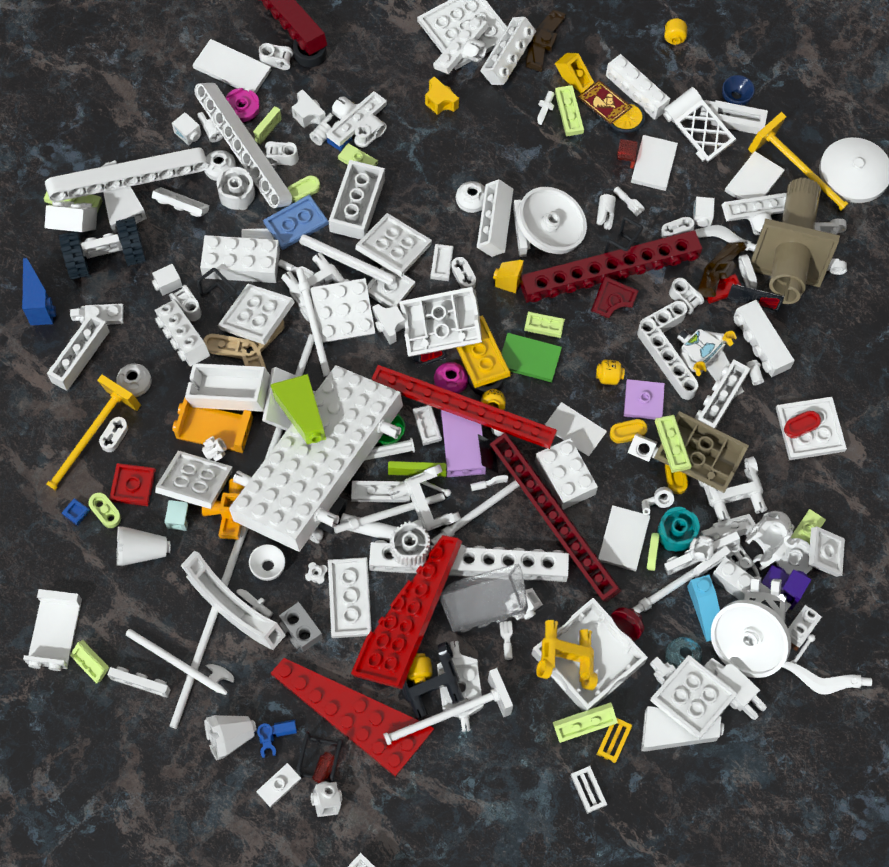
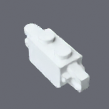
M713 658L705 664L704 667L737 693V696L729 704L732 708L739 711L743 710L754 720L758 718V714L748 705L750 701L761 711L767 708L764 702L756 696L760 689L733 664L723 666Z

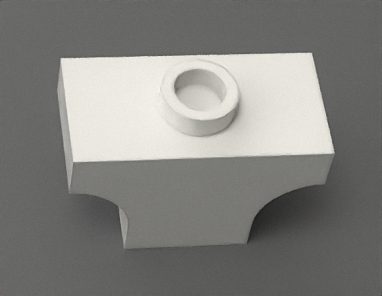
M302 89L297 93L298 102L292 106L293 117L303 128L312 123L320 124L326 117L325 112L320 108L319 103L315 99L312 100Z
M379 304L373 306L372 313L376 320L375 325L378 331L383 332L389 344L396 342L397 332L405 328V319L397 305L391 308H383Z

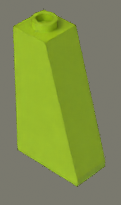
M308 374L270 384L274 399L307 445L326 440Z

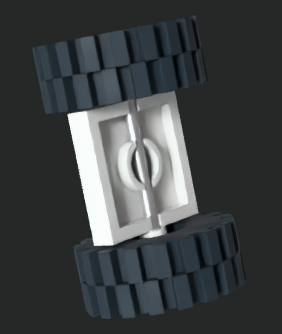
M130 217L116 221L119 236L118 234L108 233L103 235V238L96 239L93 237L82 242L79 232L72 231L59 234L63 258L71 280L89 276L87 259L123 250L127 266L146 262L135 218Z

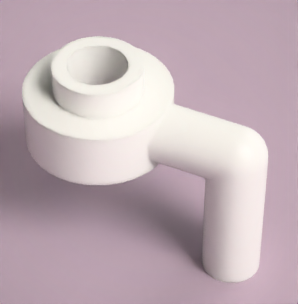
M668 487L658 488L654 493V497L642 501L643 514L649 515L650 506L654 504L662 508L671 506L674 502L673 491ZM661 494H667V496L664 497V498L661 497L660 495H661Z

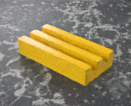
M618 718L617 724L619 726L607 752H604L603 749L614 725L609 726L596 754L611 760L613 763H616L632 727L631 724ZM624 726L626 727V730L616 750L615 755L612 756L610 754L620 734V731Z

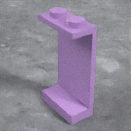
M441 410L447 477L485 474L486 467L482 466L478 440V434L483 436L481 424Z

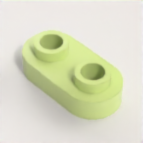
M95 493L90 497L89 507L101 523L107 528L116 527L121 521V515L108 497L103 493ZM99 502L103 503L101 507H97ZM109 517H114L113 521H108Z

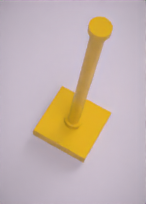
M782 112L779 113L757 133L748 150L753 154L754 151H757L767 141H771L810 180L817 182L821 190L842 211L849 203L847 201L844 202L775 136L787 117Z
M101 375L97 381L110 394L111 399L52 480L46 483L55 491L58 488V483L117 402H123L136 411L141 407V404L131 392L104 375Z

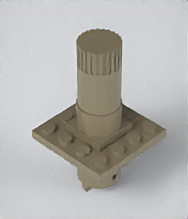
M797 178L790 182L787 188L782 222L765 218L751 258L754 272L771 276L769 287L775 294L784 296L783 304H793L799 301L806 289V284L816 287L821 286L839 243L840 235L815 230L821 188L817 182L809 178Z

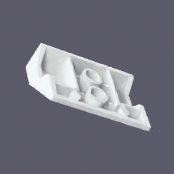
M473 287L399 301L405 319V340L408 357L482 343L476 291Z

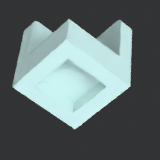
M168 501L165 517L167 529L187 531V502Z

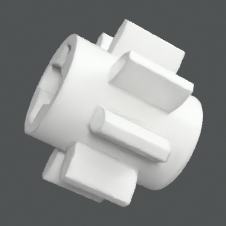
M214 436L205 440L206 442L203 443L205 446L202 448L205 457L209 460L214 458L215 462L223 458L225 455L224 451L227 449L224 441L221 438L215 440Z

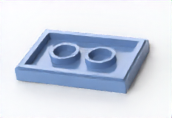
M309 194L264 219L263 223L273 238L278 240L280 248L284 250L298 242L302 235L309 236L327 226L329 221Z

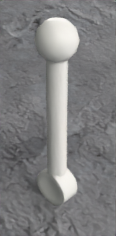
M426 481L421 483L444 493L447 497L451 495L449 489L440 488Z
M809 634L808 640L795 659L790 661L791 663L797 664L809 644L815 641L813 634Z

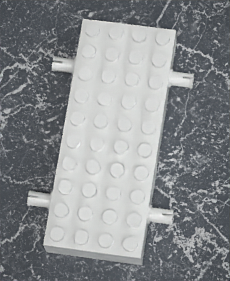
M335 365L317 391H313L326 440L307 445L294 425L291 424L252 477L241 471H237V474L233 477V482L245 486L229 507L233 521L298 552L301 551L320 522L332 528L336 527V524L339 522V516L328 511L383 433L395 439L401 433V427L390 424L403 407L401 393Z

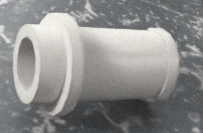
M757 360L747 362L753 385H759L764 382L760 370L761 364Z

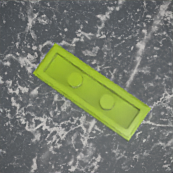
M389 461L388 475L414 476L440 464L443 472L437 474L436 477H446V463Z

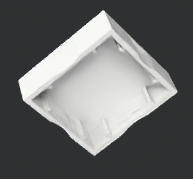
M594 598L575 612L562 627L557 629V638L579 645V631L582 629H588V633L589 630L592 631L591 647L594 650V672L598 676L597 686L594 690L582 688L581 682H579L580 662L555 656V668H553L551 677L582 712L593 709L643 666L648 658L629 636L616 626L613 619ZM542 641L532 650V655L538 662L541 660Z

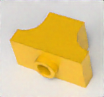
M433 77L429 80V92L425 94V104L437 115L443 110L454 112L459 108V97L452 92L450 87L445 86L437 78Z

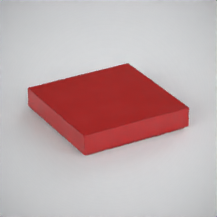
M117 463L109 500L111 502L149 506L156 469Z

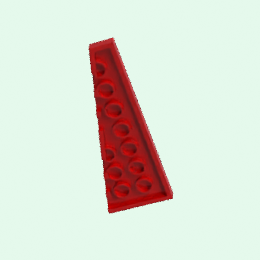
M283 658L271 672L274 678L395 777L434 731V728L429 726L391 742L392 744L387 745L384 733H392L419 722V720L286 658Z

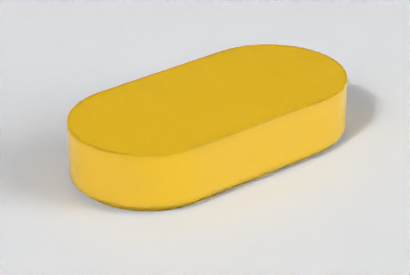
M641 419L617 423L611 427L610 438L615 443L633 441L636 433L642 436L646 435L647 424Z
M665 464L668 488L674 494L684 493L688 486L687 474L681 471L672 473L670 466Z

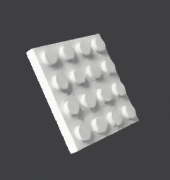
M448 0L417 17L418 23L441 53L446 50L473 17L488 23L489 27L478 39L485 43L486 53L494 49L507 28L486 0ZM461 59L454 69L456 70L466 65L471 60Z

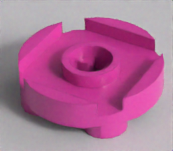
M238 88L227 94V101L242 123L253 119L259 114V99L253 91ZM239 103L246 104L245 107H239Z

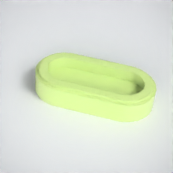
M307 176L290 185L287 189L292 195V202L295 203L309 194L312 196L320 189L319 179L315 176Z
M652 533L647 563V569L655 571L659 533Z

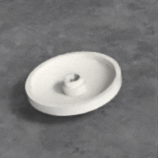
M844 138L834 142L825 150L820 161L819 173L821 180L842 200L852 203H865L878 198L889 185V158L878 145L862 138Z
M538 187L529 191L519 203L517 209L518 225L523 235L535 247L552 254H564L574 250L584 239L587 230L584 212L579 204L567 193L552 187Z
M737 600L724 606L713 620L711 626L712 644L718 657L725 665L733 664L747 677L761 678L774 674L787 661L791 650L790 634L782 618L770 607L753 600Z

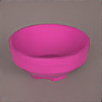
M455 362L444 363L435 372L434 384L435 386L460 394L467 387L468 375L465 368ZM450 370L455 371L457 376L454 379H449L446 377V372Z

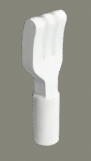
M616 187L613 192L627 203L628 208L635 216H638L645 210L636 199H630L621 188Z
M282 259L278 263L279 267L296 275V269L303 268L306 279L314 275L313 271L303 266L295 267Z
M501 475L493 477L489 481L484 480L470 484L471 490L476 491L497 483L508 482V476Z
M499 621L500 634L504 639L505 660L513 659L512 645L510 643V638L513 634L512 621Z

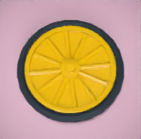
M627 102L632 108L610 124L613 129L622 133H630L642 127L645 121V113L635 103Z

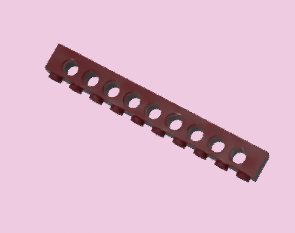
M693 230L631 246L628 251L620 249L520 276V287L526 303L538 302L546 297L554 298L565 292L572 293L577 289L591 288L596 284L602 283L603 277L613 280L625 279L630 275H641L649 270H660L664 266H675L683 261H694L700 257L702 246L696 231Z
M504 433L490 443L600 598L607 603L622 592L510 436Z

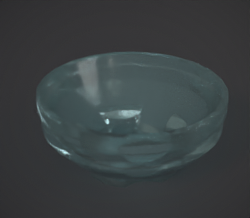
M679 637L668 645L665 653L666 661L676 669L685 660L680 655V649L683 647L689 648L691 650V657L701 664L702 650L693 639Z

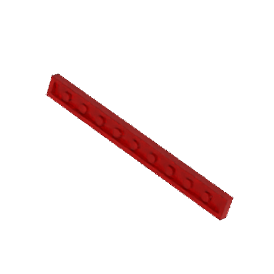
M380 365L377 366L371 379L399 391L402 396L547 449L551 448L557 430Z

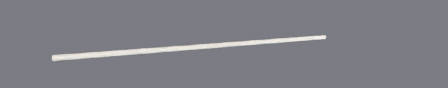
M309 334L295 373L298 377L303 375L314 345L313 334ZM276 427L265 459L279 442L283 429ZM243 525L240 538L235 541L221 580L227 587L248 528ZM213 606L191 667L196 670L200 666L218 615V611ZM187 675L170 723V727L175 729L178 728L195 680L190 675Z

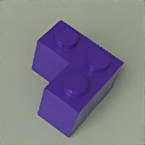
M772 565L761 583L771 590L772 580L781 579V594L787 596L786 601L791 604L789 609L793 610L812 579L808 578L807 574L802 571L793 569L789 575L783 568Z

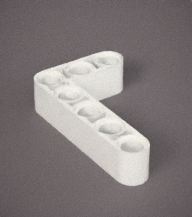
M675 301L642 319L637 335L680 397L690 400L696 394L698 382L663 334L665 331L683 322L687 312L686 304L682 301ZM659 319H663L666 322L662 323L659 321ZM643 328H649L651 331H645ZM654 342H658V343H660L661 345H660V346H656V345H654L653 343H654ZM663 357H669L671 360L667 361ZM674 372H680L682 375H676ZM685 386L691 387L692 390H686Z

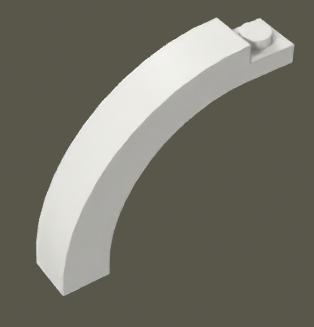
M194 551L182 563L181 567L187 573L186 578L222 616L249 637L274 650L286 636L277 622L261 615L238 598L215 575L198 552Z

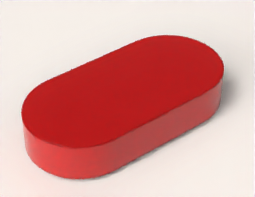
M815 411L804 412L789 419L784 426V432L790 438H799L816 430L821 423V418Z

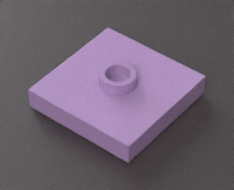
M627 379L624 416L653 420L662 417L665 383Z

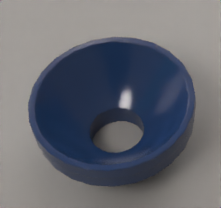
M741 75L727 78L722 87V95L725 100L737 105L748 103L755 91L753 83L747 77ZM734 92L740 93V94H741V98H739V99L733 98V97H732V93H734Z

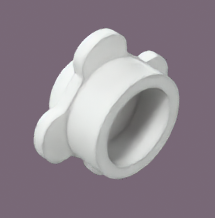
M314 562L308 565L309 571L305 575L306 580L322 584L327 567L325 565H316Z

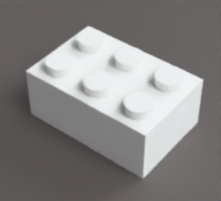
M72 201L52 202V205H46L45 228L76 232L96 230L97 207H92L91 203L74 204Z
M571 438L552 446L550 449L536 453L535 463L552 495L563 510L596 495L598 486Z

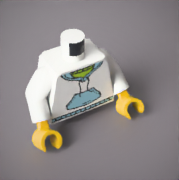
M698 329L693 335L683 330L677 337L684 343L680 351L681 359L690 371L696 372L697 376H700L703 371L706 372V368L722 353L725 346L724 343L731 346L733 345L732 339H737L734 331H727L724 334L703 331L701 329Z

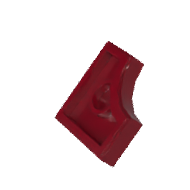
M603 277L591 312L609 318L613 311L620 307L632 308L639 290L608 277Z

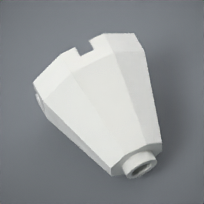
M214 715L204 720L206 737L212 744L209 746L216 760L223 759L252 739L254 732L257 731L254 720H250L248 716Z

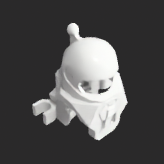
M782 511L765 513L761 521L754 525L746 535V542L748 544L755 540L763 549L764 554H759L752 560L753 563L760 561V570L766 568L774 561H779L785 555L788 547L793 548L800 542L799 538L792 541L791 536L794 525L791 523L790 518Z

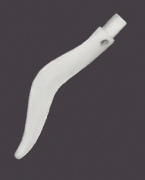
M712 225L695 230L698 238L714 236L729 243L744 242L746 245L745 250L754 251L756 244L740 238L731 230L721 225Z
M785 662L782 666L794 673L808 687L819 694H831L851 687L872 686V678H863L861 675L820 678L795 663Z

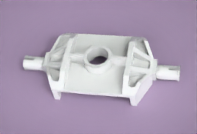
M454 641L450 642L453 652L452 660L460 678L458 683H463L466 687V690L462 692L465 700L452 704L447 687L440 688L443 711L482 696L477 659L461 655L458 641H455V647ZM441 662L437 664L438 676L445 673ZM484 704L453 716L461 720L462 732H466V729L467 731L471 730L469 724L470 716L480 711Z

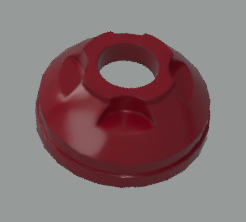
M621 607L617 608L610 615L616 626L629 636L632 641L638 640L643 634L642 616L634 609Z

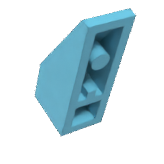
M706 575L691 579L687 588L706 642L712 641L711 626L720 608L711 577Z

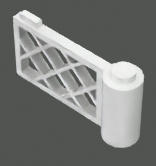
M693 87L664 108L665 113H663L665 119L676 124L697 149L696 155L702 162L705 160L707 162L711 161L736 141V138ZM702 106L706 110V117L695 116L696 110ZM685 119L693 120L692 128H684L681 122ZM695 120H704V129H695ZM707 121H715L718 124L717 130H707ZM693 132L704 133L703 141H695L693 139ZM706 133L716 134V142H705ZM725 134L730 140L726 143H718V135ZM704 145L715 146L714 152L708 156L704 152Z

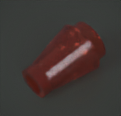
M328 752L320 755L312 780L319 784L329 777L335 758L334 755Z

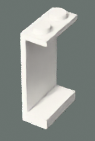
M38 589L37 598L40 600L29 655H24L23 660L31 668L40 669L41 666H45L53 671H61V668L68 669L82 599L79 594Z

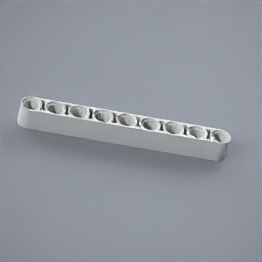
M215 83L197 84L195 87L197 99L245 170L249 172L253 182L272 208L291 205V193Z
M192 148L51 177L45 181V186L49 199L53 202L202 172L208 168L209 164L202 148Z

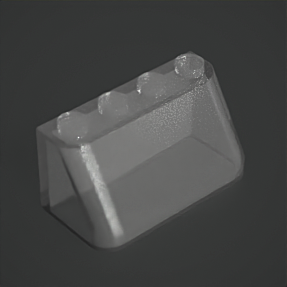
M519 564L509 565L449 584L439 597L453 633L457 631L464 633L475 626L482 628L494 621L501 623L512 616L519 618L524 616L528 610L523 573Z

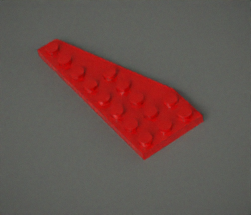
M442 535L428 554V560L423 566L418 567L416 576L412 581L409 580L391 603L389 612L385 617L379 619V625L374 632L370 631L351 672L353 676L399 689L403 688L462 544L459 538Z

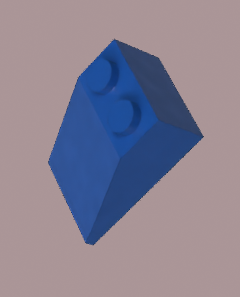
M23 258L22 309L30 325L53 324V317H56V308L52 306V299L48 297L28 259Z

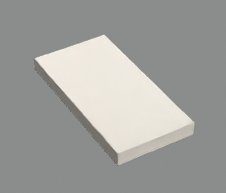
M212 39L209 40L193 63L194 69L237 89L243 88V90L247 91L251 90L255 94L271 71L270 66Z
M367 557L328 560L331 637L367 636L371 631Z

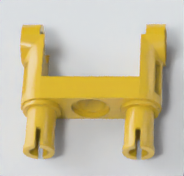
M545 621V638L542 640L541 660L536 669L537 676L548 679L552 674L553 668H555V656L580 662L579 682H581L582 688L594 690L598 683V676L594 672V650L591 647L592 631L589 630L588 633V629L580 630L579 645L557 638V621Z

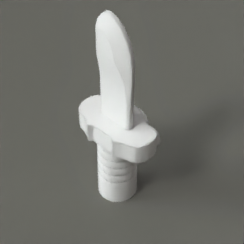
M548 91L545 100H540L538 104L542 107L537 118L540 125H542L547 111L554 108L551 102L555 94L552 91Z
M238 589L236 591L238 595L253 606L252 609L259 611L268 619L271 618L273 612L263 605L265 600L262 597L256 600L246 590Z

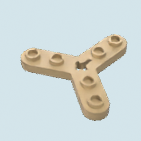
M281 321L265 345L249 339L219 334H209L203 341L208 352L211 354L243 359L245 366L266 368L261 352L282 332L284 321ZM249 346H251L254 351H250V353H247L245 349H248Z

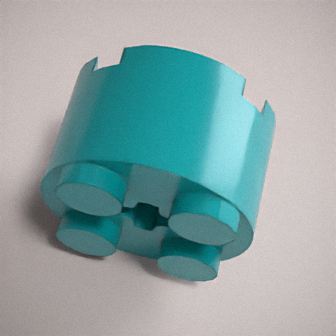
M671 508L662 516L658 525L659 541L668 551H685L690 548L691 541L697 537L700 523L697 516L693 512L691 513L686 510V508Z

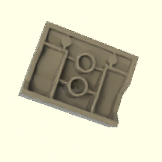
M679 411L675 419L691 463V469L681 472L725 493L749 445ZM661 443L654 458L669 465Z

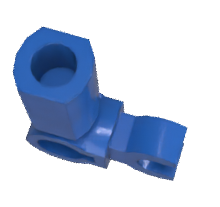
M295 719L274 723V726L261 724L258 727L257 734L260 744H263L260 751L263 758H266L265 751L267 749H272L273 756L277 754L276 748L272 745L274 741L273 735L280 737L297 733Z

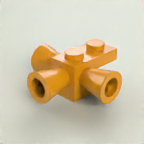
M233 479L229 480V493H223L221 501L216 500L211 509L202 507L203 516L221 514L222 520L218 534L220 539L239 540L242 525L233 521L229 507L245 486L233 482Z

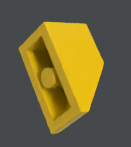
M566 53L555 62L562 78L570 85H573L580 93H583L594 83L579 53Z
M515 260L501 263L500 268H496L494 272L495 287L516 293L524 261Z

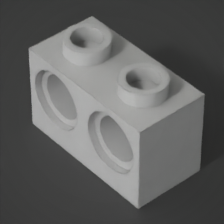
M299 602L279 615V626L284 633L289 632L292 637L290 641L296 649L300 647L302 652L323 639L321 631ZM291 617L299 619L295 624H290L288 620ZM304 632L310 634V637L306 640L300 639V635Z

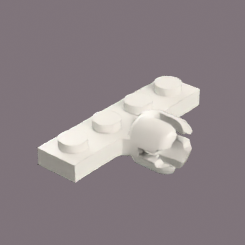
M473 17L434 62V69L449 74L463 58L474 62L482 61L487 49L485 43L478 39L489 27L488 23Z
M374 91L359 104H354L346 97H339V100H336L332 106V114L338 117L340 121L327 132L326 137L340 147L355 134L357 125L362 123L369 115L379 113L387 105V101Z
M787 193L724 202L721 205L726 222L748 219L753 233L760 235L759 232H761L765 218L772 220V214L783 213Z
M736 531L734 533L727 532L721 536V539L716 541L702 535L697 539L694 538L690 543V549L685 552V555L681 557L674 556L667 560V563L664 564L665 570L669 576L697 562L707 561L723 547L727 546L729 549L740 544V537Z

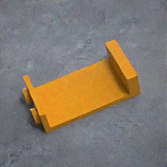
M184 397L183 403H180L178 407V420L174 421L172 428L176 439L203 444L206 442L205 440L214 436L215 440L221 438L224 441L226 450L244 452L253 421L251 411L244 410L243 415L217 409L193 408Z

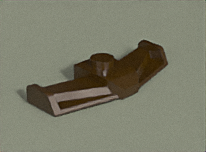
M556 10L551 11L535 29L536 33L528 45L527 68L542 72L545 50H552L557 39V34L554 31L565 21V13Z
M744 242L728 243L706 265L698 288V292L704 297L716 296L719 280L729 278L736 267L732 260L740 251L746 249Z

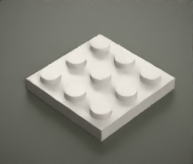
M386 213L356 244L355 249L402 277L430 247L432 240Z
M366 278L310 288L314 312L323 343L375 334Z
M247 284L218 326L222 331L265 345L295 302L291 297Z
M832 397L776 406L789 460L846 451V444ZM807 411H815L819 414L821 423L816 430L795 439L785 434L784 426L789 419Z
M177 451L156 485L155 493L211 509L232 473V466Z
M688 655L651 697L650 701L700 740L734 700L737 693Z

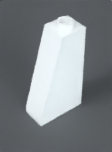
M114 160L112 162L105 163L101 167L114 165L117 163ZM131 187L103 192L109 223L114 234L118 233L116 225L118 220L134 217L137 224L147 219L145 211Z
M648 706L645 710L641 751L717 741L720 735H723L724 723H721V717L719 716L702 738L698 740L660 708Z

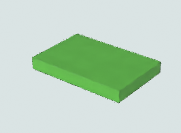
M507 333L501 354L510 372L552 382L562 347Z

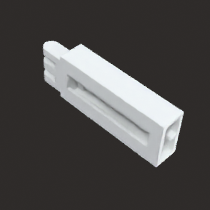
M704 100L728 129L757 134L765 127L767 110L717 100L715 102ZM701 107L700 117H706V110ZM711 121L710 125L718 126L715 121Z

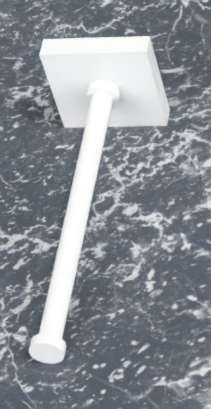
M495 668L489 671L488 683L491 687L490 693L392 733H384L387 745L392 744L391 742L493 700L497 701L503 717L511 715L513 704L498 669Z

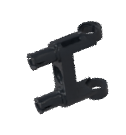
M446 641L438 645V656L445 673L413 686L412 681L406 678L402 690L408 703H411L416 719L428 715L422 701L423 695L439 688L447 687L452 704L465 700L458 684L460 678L452 660L453 652Z

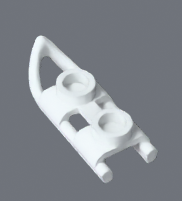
M741 544L729 548L731 551L728 556L729 560L735 563L731 556L735 555L738 559L735 563L744 571L752 568L756 577H760L757 567Z

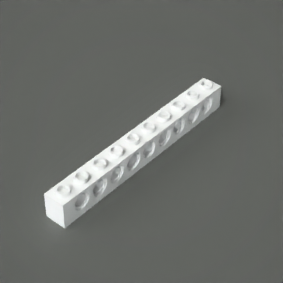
M383 540L371 542L370 571L417 573L418 567L423 566L427 561L425 560L419 565L416 564V566L411 565V567L409 565L405 566V564H398L394 558L387 559L385 557L387 553H391L390 543ZM461 545L449 575L567 582L569 553H564L561 550L544 552L542 549L525 551L522 548L505 550L503 547L485 549L484 546L466 548V546ZM471 557L474 559V562L466 563L464 559ZM491 558L494 563L488 565L483 560ZM510 559L514 564L507 566L503 561ZM529 560L533 563V566L527 567L523 562ZM546 561L551 562L553 567L546 568L543 563Z

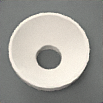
M213 151L206 156L209 166L204 172L210 179L217 181L221 172H226L230 170L229 168L236 167L235 159L227 151ZM217 157H222L224 159V161L221 164H216L213 162L214 159Z
M475 181L463 183L456 193L458 206L466 212L474 213L481 211L485 186ZM474 188L478 193L475 196H471L467 191Z
M128 364L118 372L117 384L131 392L135 397L145 394L151 386V375L140 364ZM130 372L138 374L135 380L127 379V375Z
M262 545L251 553L249 567L258 579L273 580L283 572L285 557L283 552L276 546ZM271 561L274 563V567L272 570L266 571L262 568L263 563Z

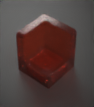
M620 139L617 159L631 161L630 168L633 169L638 142Z

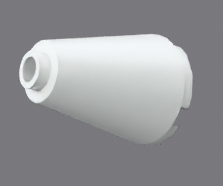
M123 526L118 527L117 566L166 557V553H170V541H167L166 537Z

